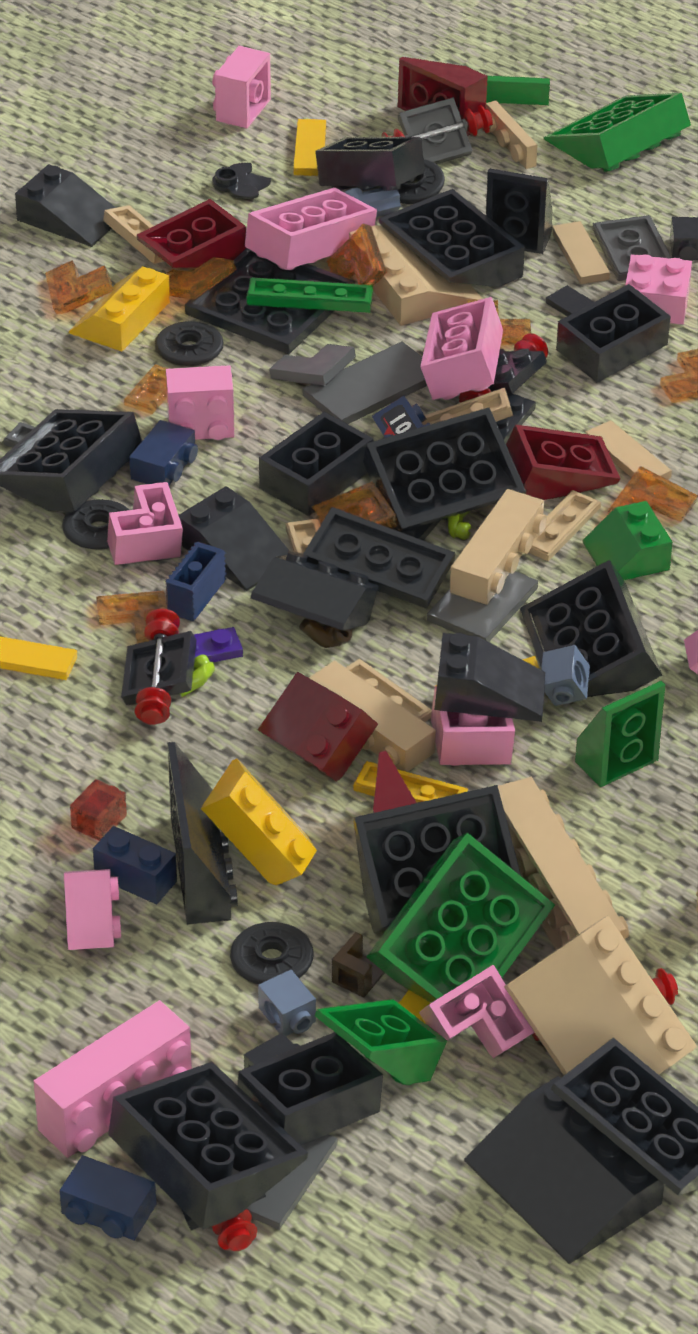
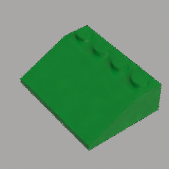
M682 92L626 95L543 138L591 169L602 168L604 172L619 168V163L622 161H629L640 157V152L643 150L659 147L661 145L660 141L664 139L668 140L680 136L681 130L691 126Z
M465 833L452 841L366 958L394 981L432 1003L492 965L495 966L501 978H503L555 904L469 833Z

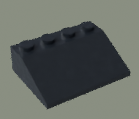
M454 189L379 218V224L450 283L500 287L523 277L525 247Z
M490 407L366 444L363 463L376 493L401 532L497 503L507 489L522 494L526 493Z
M55 409L0 459V487L48 511H63L66 514L78 511L92 495L99 491L103 484L114 477L116 472L125 463L130 461V455L142 442L134 412Z
M610 560L520 608L541 668L544 651L547 652L572 645L578 648L590 665L587 697L634 691L663 676L627 584Z
M167 742L170 817L186 924L232 920L231 907H238L236 884L229 885L228 880H233L231 857L224 858V854L229 853L228 838L223 832H220V829L201 810L202 805L212 792V788L175 742Z
M498 785L353 818L363 894L373 933L387 930L452 841L465 833H469L521 876Z
M615 1038L610 1039L553 1084L551 1090L675 1194L682 1195L698 1189V1107Z
M213 1062L113 1097L108 1135L202 1230L237 1217L308 1158V1152Z
M557 1076L529 1093L464 1158V1161L568 1264H571L660 1206L663 1201L664 1184L551 1090L553 1084L560 1079Z

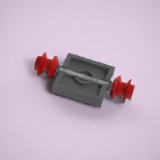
M454 98L399 113L398 120L403 133L398 129H394L393 136L390 137H421L424 159L438 164L471 155L473 150L466 131L473 137L477 136L479 129H482L487 134L490 131V126L493 125V119L489 109H484L482 105L478 106L475 113L467 108L463 119H461ZM385 132L381 135V137H389Z

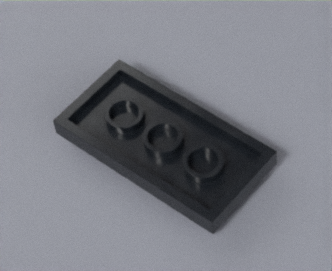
M331 507L303 553L308 556V562L317 565L319 561L338 566V572L346 575L349 572L366 575L369 577L368 582L379 585L378 591L425 609L428 608L455 561V552L334 507Z

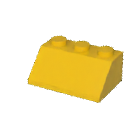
M140 267L117 282L69 330V334L122 352L170 303L169 275L151 268Z
M237 758L232 760L202 805L201 810L270 884L277 886L301 876L317 849L306 833Z

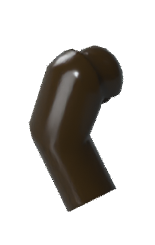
M304 618L299 625V629L323 648L337 647L349 643L352 638L351 629L340 630L328 625L322 626L317 621Z

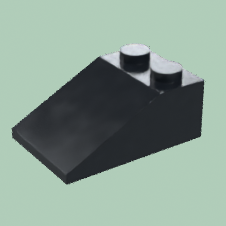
M48 164L15 193L17 221L90 247H93L112 229L103 221L104 211L116 207L76 174L61 169L58 166Z
M489 168L487 172L486 216L521 243L527 252L543 254L552 234L553 210L549 179Z
M227 486L178 515L183 527L181 546L190 551L194 543L200 542L224 550L226 553L224 555L226 558L224 560L226 563L224 566L226 568L224 571L226 573L225 577L245 591L257 585L274 557L287 555L289 551L252 504Z
M443 633L434 710L542 722L546 672L478 636H470L463 633Z

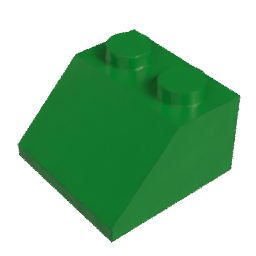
M647 501L614 508L583 539V544L596 566L610 560L623 580L670 570L673 542Z

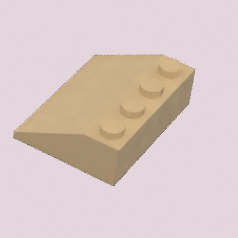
M367 226L349 232V260L365 281L373 286L375 294L400 326L431 318L434 312L482 300L472 285L450 283L383 226Z
M609 916L593 924L504 986L563 1075L571 1071L612 1038L620 1042L658 1075L697 1048V1045Z

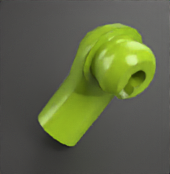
M470 511L448 517V533L452 538L468 539L471 534L468 531L472 527L470 523L463 522V518Z
M201 654L195 657L191 691L180 693L181 697L202 687L214 673V663L209 662V658L206 655Z

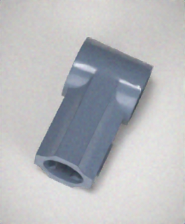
M352 188L344 192L377 209L376 217L398 211L401 207L400 194L397 190L384 191L382 188L362 192L360 188Z

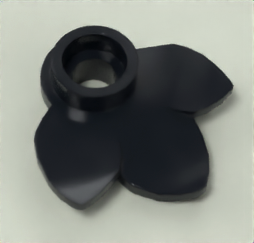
M249 162L219 168L212 178V185L215 189L229 192L234 197L240 199L259 197L258 191L271 184V178L253 174L252 164Z

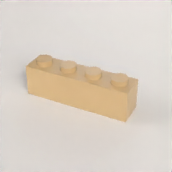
M507 489L451 566L450 593L486 605L495 593L499 594L503 589L506 577L509 573L513 574L516 571L520 557L523 553L527 554L529 552L533 539L537 534H541L545 528L547 516L543 514L544 500Z
M335 660L309 677L356 705L378 723V726L362 749H370L377 755H379V752L387 751L395 767L409 772L435 753L436 730Z

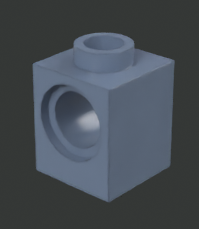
M575 645L543 652L541 670L546 672L544 692L554 706L587 699L590 665Z
M292 970L286 971L258 985L259 1009L271 1024H277L274 1027L279 1034L282 1032L285 1036L294 1032L300 1034L307 1031L316 1022V1017L314 1016L316 1013V998Z

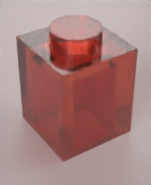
M95 779L70 805L72 829L100 841L113 826L117 827L127 816L126 792Z

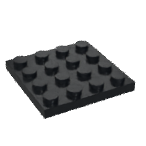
M246 248L185 304V314L290 354L334 310L247 305L250 278L355 284V281L308 263L297 266L293 270H284L279 268L276 263L266 258H261L254 251Z

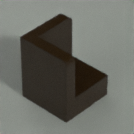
M357 932L352 935L332 958V983L363 998L385 974L363 955V935Z

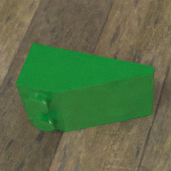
M662 681L602 707L577 738L575 763L600 788L658 761L666 686Z
M394 999L317 1009L314 1015L364 1054L365 1058L376 1063L390 1073L393 1080L403 1085L431 1081L447 1043L445 1038Z

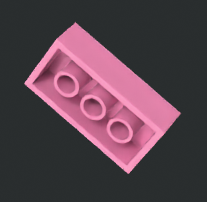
M331 188L248 213L245 247L254 251L257 256L276 263L281 269L293 270L297 266L315 263L319 259L337 256L341 252L348 251L349 232L367 226H374L377 209L337 188Z
M492 297L432 313L420 366L432 400L439 398L444 400L452 399L462 392L469 390L482 391L494 384L503 328Z
M159 1000L35 1079L33 1082L38 1130L67 1158L78 1151H88L99 1137L109 1131L114 1096L192 1069L190 1027Z

